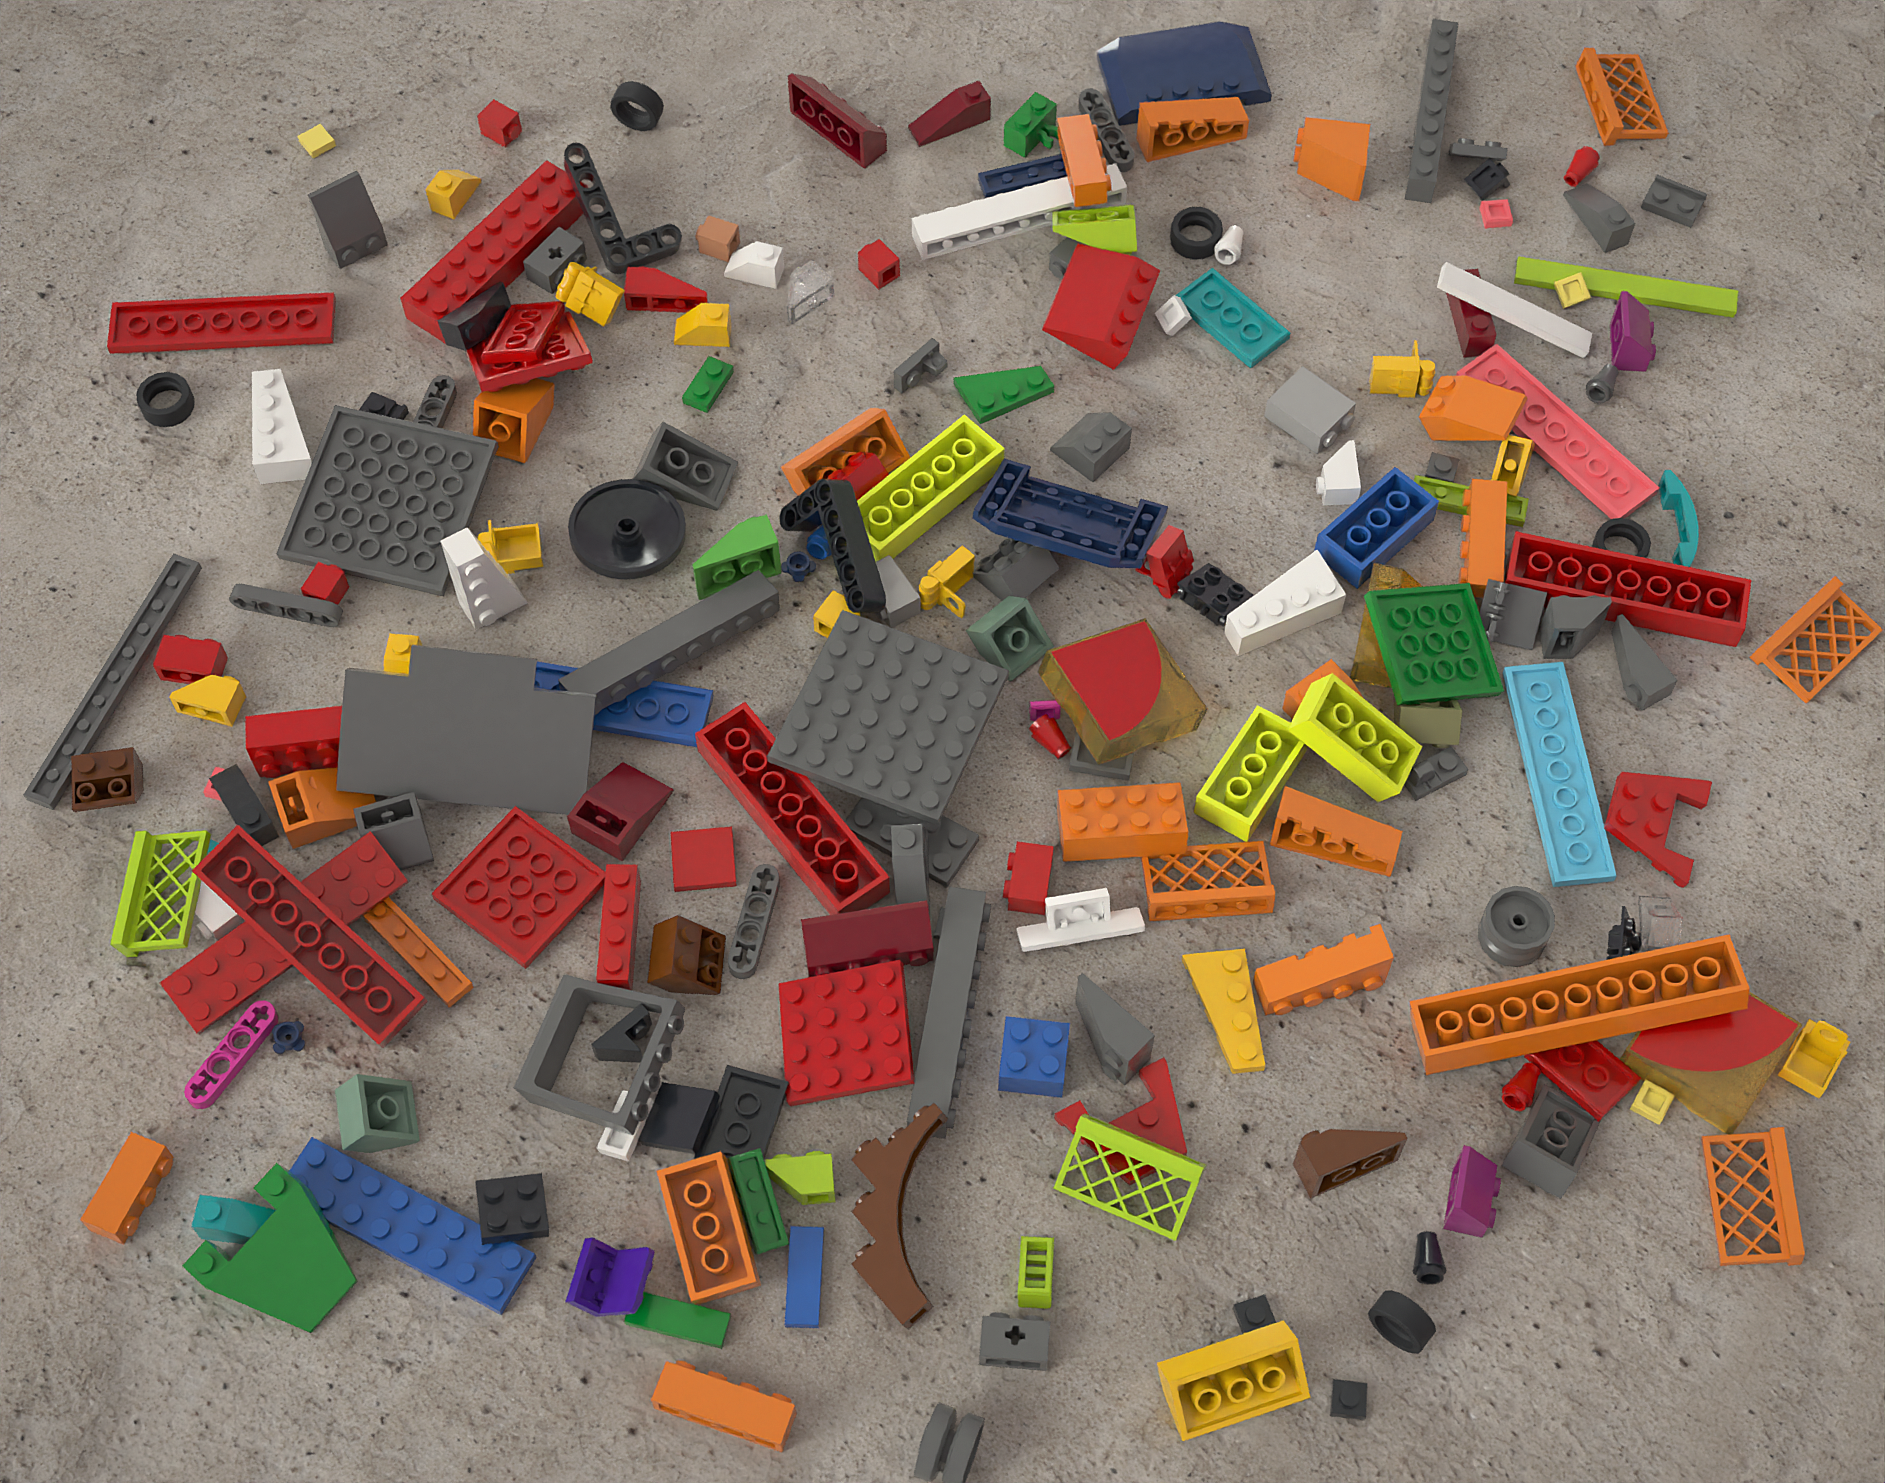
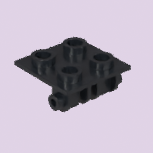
M1210 563L1177 584L1180 587L1177 591L1180 599L1196 611L1202 607L1200 614L1203 616L1207 614L1206 618L1216 626L1221 625L1224 627L1227 615L1254 596L1242 584L1235 582L1225 575L1221 569Z
M1622 906L1621 925L1612 926V930L1608 933L1607 954L1609 956H1607L1606 960L1636 954V951H1641L1642 948L1641 933L1636 932L1635 919L1630 918L1626 907Z

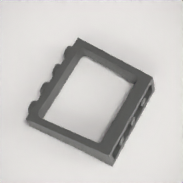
M564 974L514 1085V1089L532 1104L634 1135L639 1121H644L648 1115L647 1101L651 1092H656L660 1086L659 1073L663 1063H668L672 1057L671 1044L675 1034L678 1035L683 1031V1015L686 1009L675 999L609 986ZM591 1002L633 1009L642 1004L649 1012L661 1014L622 1108L617 1113H611L551 1092L585 1011Z

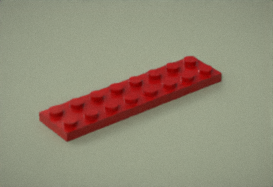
M334 292L112 302L107 349L110 354L331 344L334 338L336 298Z
M371 831L300 881L347 926H350L409 883ZM244 921L159 983L194 1031L199 1035L285 973L293 965Z

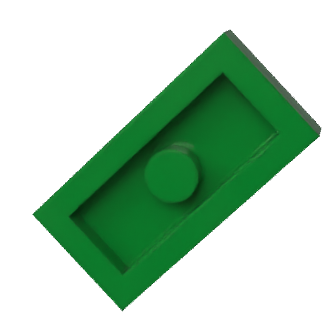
M708 356L683 394V404L708 413L733 375V365Z

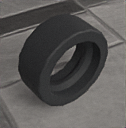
M628 81L618 86L611 100L610 109L615 118L626 127L645 132L652 130L657 125L663 113L664 104L661 97L649 86L639 82ZM629 102H633V103H635V104H638L639 106H641L642 108H644L646 111H641V110H639V109H636V108L633 107L631 104H629Z
M1189 207L1183 209L1174 216L1170 232L1171 245L1175 252L1185 258L1198 260L1210 257L1215 253V245L1222 238V221L1216 213L1207 208ZM1198 225L1208 229L1212 236L1203 241H1193L1184 237L1180 231L1185 227Z
M161 372L149 376L140 384L136 392V401L145 420L154 426L172 427L178 425L191 415L195 407L194 396L185 378L176 373ZM174 390L182 394L180 400L168 408L156 409L149 405L151 400L161 392Z
M1625 518L1611 519L1603 523L1597 530L1592 543V547L1608 550L1604 544L1605 539L1614 536L1624 537L1633 542L1637 547L1638 553L1635 556L1643 558L1648 557L1651 547L1649 534L1643 526Z
M1393 1290L1384 1291L1368 1312L1370 1322L1385 1339L1401 1350L1411 1354H1419L1436 1332L1434 1322L1422 1307L1405 1295Z

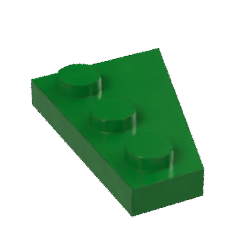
M1042 366L954 377L955 387L980 425L1054 393V384Z

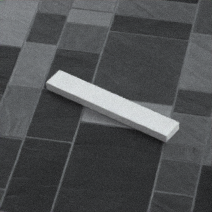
M1448 262L1442 266L1437 288L1581 358H1584L1589 353L1592 332Z

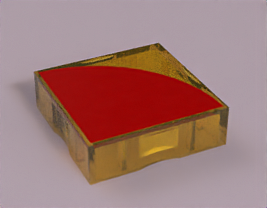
M1146 618L1047 650L1038 670V674L1057 703L1072 719L1077 733L1098 765L1134 753L1139 748L1148 744L1165 742L1198 729L1208 710Z
M1749 991L1747 1009L1637 1031L1620 1060L1640 1076L1642 1081L1646 1079L1671 1092L1691 1112L1728 1135L1733 1134L1742 1122L1803 1024Z

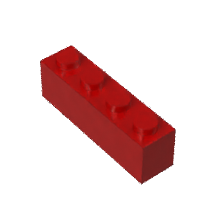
M606 864L596 981L597 983L627 990H633L641 889L638 865Z

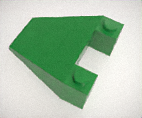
M276 1163L253 1188L276 1211L233 1258L218 1245L205 1240L182 1267L204 1288L312 1333L358 1280L312 1191L291 1171Z

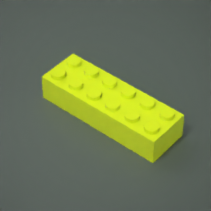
M963 415L857 500L875 561L877 562L888 555L892 559L895 558L989 481L1004 459L1005 448L967 416Z

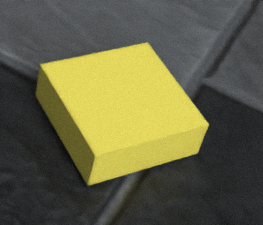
M321 124L298 136L300 144L312 158L336 146L334 139Z
M1581 272L1554 283L1563 309L1591 298Z
M1645 1079L1630 1110L1660 1125L1675 1095Z

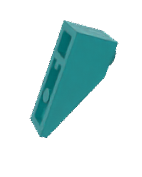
M199 1195L191 1227L200 1239L245 1245L276 1210L232 1198Z

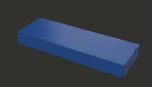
M790 1227L785 1327L819 1328L824 1227Z

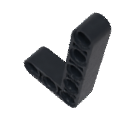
M577 142L571 143L566 147L563 162L565 171L603 261L610 272L622 274L627 272V267H641L678 252L682 234L680 229L673 224H665L625 239L588 149L583 144ZM572 155H578L582 157L583 161L573 163L569 158ZM582 180H590L594 185L590 188H584L580 185V182ZM598 204L604 208V211L595 213L590 207ZM604 229H609L615 235L611 238H606L600 232ZM672 236L676 242L666 244L663 242L662 237ZM646 245L651 251L643 254L636 247ZM621 254L624 256L625 261L621 263L614 262L611 256Z
M818 480L782 508L779 517L780 525L785 531L811 532L823 524L849 610L854 613H879L886 605V594L853 487L848 480Z

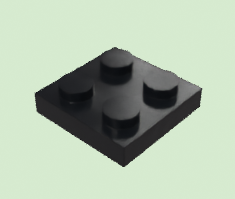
M542 1173L475 1181L482 1245L549 1237Z

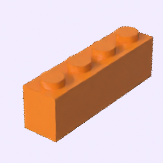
M1089 114L1057 118L1058 142L1074 206L1081 207L1107 203V191L1112 190L1111 178L1109 174L1105 175L1107 174L1105 157L1100 158L1102 157L1101 141H1097L1098 131L1096 124H1091Z
M1472 479L1469 489H1464L1462 506L1467 507V515H1463L1461 521V532H1465L1466 537L1460 546V558L1464 559V567H1461L1459 571V584L1470 583L1474 597H1484L1488 579L1504 582L1507 482Z
M677 1360L676 1364L666 1361L651 1398L654 1409L783 1452L797 1414L795 1404L791 1403L792 1400L778 1393H773L772 1396L759 1393L760 1389L746 1382H740V1385L727 1382L728 1378L717 1372L709 1371L707 1375L695 1371V1366L681 1360Z

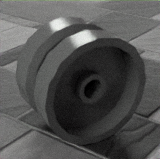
M1521 886L1503 888L1491 897L1478 925V939L1481 947L1492 960L1504 966L1521 967L1529 965L1543 953L1555 928V914L1551 904L1542 894L1535 890Z
M941 1402L937 1403L919 1445L914 1477L932 1482L938 1476L944 1463L942 1483H966L980 1443L985 1418L968 1412L962 1417L957 1431H954L957 1420L956 1408Z

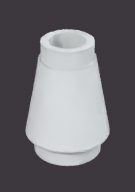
M1229 227L1215 245V257L1220 263L1230 265L1240 258L1244 234L1240 227Z

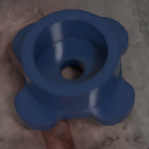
M796 551L791 553L787 557V561L781 564V570L784 573H789L795 582H802L809 572L816 570V563L810 561L806 553Z
M282 1022L273 1027L272 1033L275 1040L273 1050L275 1053L283 1054L288 1050L299 1052L305 1047V1041L302 1039L304 1025L301 1022ZM288 1035L291 1036L290 1040H286Z

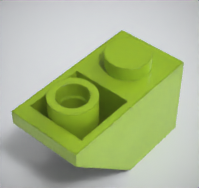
M812 1151L806 1153L805 1156L792 1157L790 1154L775 1155L773 1159H765L769 1178L802 1205L836 1202L832 1154Z

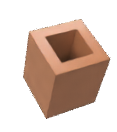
M708 215L704 224L699 225L696 231L699 253L729 262L732 253L736 251L740 244L739 226Z

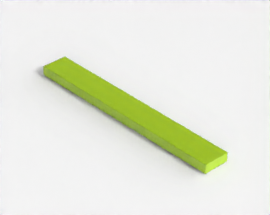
M1518 256L1516 261L1514 284L1556 290L1554 286L1556 281L1581 272L1590 296L1618 300L1621 291H1628L1642 304L1734 318L1737 312L1738 290Z

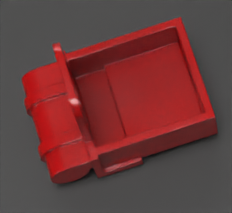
M1168 525L1147 551V557L1142 567L1135 568V570L1151 577L1153 585L1158 587L1160 594L1170 599L1179 589L1178 582L1189 576L1192 572L1194 559L1192 550L1187 547L1184 531ZM1147 561L1149 563L1150 570L1145 568V563Z

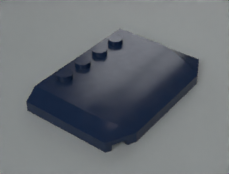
M1219 21L1119 37L1097 50V61L1115 119L1119 126L1138 123L1139 104L1142 102L1239 97L1240 100L1244 99L1245 106L1271 102L1272 94L1249 27Z
M1003 459L974 508L972 519L997 535L1108 568H1141L1147 557L1146 553L1151 548L1168 511V506L1145 499H1140L1137 508L1029 476L1031 466L1008 459Z

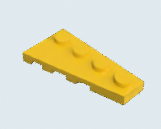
M1245 949L1182 955L1183 965L1190 974L1196 994H1199L1205 1008L1204 1012L1216 1032L1217 1041L1232 1074L1264 1071L1265 1060Z

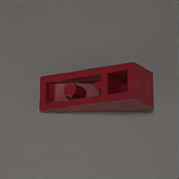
M979 80L955 89L910 123L908 129L919 147L987 122L991 120V97Z

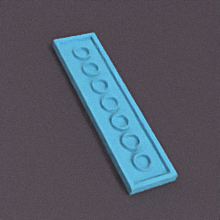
M1553 662L1504 667L1502 674L1553 887L1614 881L1617 875L1564 663Z

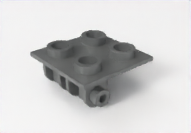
M1488 579L1479 613L1488 641L1532 650L1547 593Z

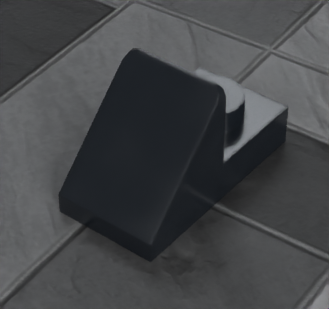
M640 1004L594 1041L591 1045L595 1057L599 1061L641 1063L643 1058L641 1050L634 1044L633 1040L643 1038L650 1030L652 1021L649 1011Z

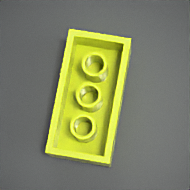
M1333 673L1311 683L1288 727L1291 733L1377 802L1400 794L1422 749L1419 743Z
M1257 705L1198 793L1194 814L1248 842L1307 751L1308 746L1288 730L1291 723Z

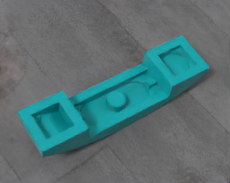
M1664 470L1658 485L1662 510H1674L1680 543H1678L1672 561L1673 564L1691 567L1699 539L1697 514L1692 499L1683 483L1671 470Z

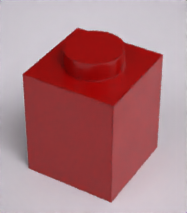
M495 99L477 115L481 134L505 148L513 140L517 139L522 132L519 113Z
M878 239L872 244L865 245L858 252V269L879 290L900 277V259Z
M318 561L301 587V592L303 596L330 601L338 605L349 589V584L345 572L340 567L334 564L326 565Z

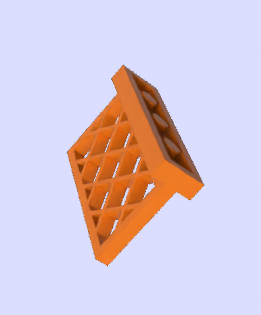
M1584 48L1575 68L1603 145H1614L1617 139H1666L1669 133L1639 54H1596L1595 48ZM1601 64H1606L1607 66L1611 67L1612 70L1608 72L1607 70L1601 67ZM1621 64H1633L1635 71L1632 72ZM1615 71L1627 77L1626 82L1613 75ZM1607 81L1614 84L1620 89L1617 92L1611 89L1608 86ZM1631 81L1641 86L1642 91L1640 92L1629 85ZM1622 91L1633 96L1635 100L1632 102L1621 95ZM1614 101L1627 108L1625 112L1617 108ZM1638 101H1641L1642 103L1649 106V112L1643 109L1642 107L1638 106L1636 103ZM1633 111L1643 119L1638 121L1628 115V113ZM1647 120L1652 123L1657 129H1651L1644 125L1645 121ZM1622 121L1626 122L1635 129L1624 130Z
M1836 576L1749 657L1757 665L1763 662L1805 703L1809 702L1883 630L1840 589L1843 583ZM1835 600L1846 608V616L1833 615L1832 603ZM1814 620L1827 621L1828 633L1815 632ZM1834 622H1846L1848 635L1835 634ZM1854 623L1863 624L1871 633L1868 636H1856ZM1796 637L1809 638L1810 651L1797 650ZM1816 639L1829 640L1830 652L1817 651ZM1836 641L1849 642L1850 654L1837 653ZM1777 655L1790 656L1791 668H1783L1774 658ZM1797 656L1810 657L1811 670L1798 669ZM1818 658L1831 659L1832 671H1819ZM1799 676L1812 677L1813 689L1810 692L1800 684Z
M1264 841L1187 846L1186 854L1141 857L1149 921L1273 913L1275 890L1274 885H1271ZM1245 852H1258L1259 858L1253 865L1241 858ZM1215 854H1222L1229 860L1221 867L1210 860V858ZM1191 856L1198 860V862L1190 869L1179 862L1182 857ZM1161 858L1167 864L1159 871L1149 864V859ZM1234 863L1247 870L1240 878L1227 871ZM1203 865L1216 872L1209 880L1196 873ZM1173 867L1185 874L1178 882L1166 876ZM1253 874L1263 881V885L1250 886L1245 881ZM1222 876L1233 885L1230 888H1218L1214 883ZM1191 878L1202 887L1199 890H1187L1183 886ZM1159 881L1171 888L1168 892L1153 893V887Z
M1784 1127L1770 1128L1769 1132L1702 1136L1701 1141L1720 1266L1787 1262L1788 1266L1802 1265L1805 1251ZM1763 1142L1764 1154L1758 1161H1755L1742 1151L1748 1143ZM1723 1144L1733 1153L1723 1164L1712 1156L1710 1145ZM1737 1155L1753 1166L1743 1179L1728 1168ZM1765 1160L1767 1169L1761 1165ZM1713 1165L1719 1168L1715 1174ZM1756 1170L1769 1179L1770 1185L1763 1193L1747 1182ZM1723 1172L1738 1183L1729 1195L1716 1187V1180ZM1742 1187L1758 1198L1748 1210L1732 1199ZM1770 1191H1771L1772 1200H1770L1768 1197H1766V1196L1769 1194ZM1718 1196L1724 1200L1720 1205L1718 1201ZM1761 1202L1774 1210L1775 1217L1768 1225L1752 1214ZM1727 1204L1743 1215L1734 1227L1721 1219L1720 1212ZM1747 1218L1763 1230L1753 1242L1737 1231ZM1775 1223H1776L1777 1232H1775L1773 1229H1771V1228L1774 1226ZM1723 1228L1728 1231V1234L1725 1237L1723 1234ZM1766 1234H1769L1779 1242L1780 1253L1767 1254L1757 1244ZM1732 1236L1748 1247L1742 1255L1727 1256L1725 1244ZM1752 1250L1756 1253L1755 1255H1749V1254L1751 1253Z

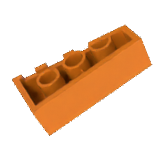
M1239 97L1142 102L1139 104L1136 139L1146 162H1151L1246 139L1249 119Z
M1285 786L1270 846L1391 877L1403 831Z
M1381 924L1369 927L1371 933L1356 938L1355 933L1342 937L1343 941L1335 947L1328 949L1324 945L1312 948L1302 959H1299L1297 955H1293L1257 968L1253 984L1265 1016L1273 1013L1275 1015H1284L1295 1007L1302 1005L1313 1007L1323 1002L1324 999L1331 997L1342 999L1350 996L1353 991L1364 988L1366 991H1371L1381 987L1386 981L1394 958Z

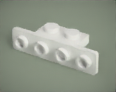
M1107 888L1045 898L1047 922L1018 927L1017 936L1023 952L1036 951L1044 948L1144 932L1145 923L1138 907L1110 912L1109 893Z

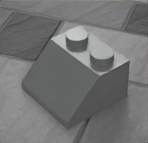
M1111 412L1087 413L1050 447V451L1091 482H1094L1130 448L1132 428Z

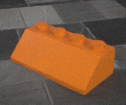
M869 408L781 466V469L793 491L799 496L818 480L827 479L834 471L842 470L849 464V458L858 452L875 453L888 473L911 457L886 410Z

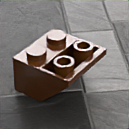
M134 747L71 756L73 812L137 803L144 791L143 764Z
M679 915L655 924L653 927L647 983L670 993L720 994L726 935Z

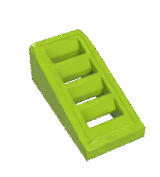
M1021 1236L1018 1279V1306L1021 1308H1051L1054 1258L1053 1237ZM1027 1251H1047V1255L1027 1254ZM1027 1264L1046 1265V1267H1027ZM1026 1277L1045 1278V1281L1026 1280Z

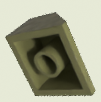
M1393 694L1394 724L1417 743L1432 744L1436 748H1448L1450 745H1459L1462 708L1457 699L1397 706Z

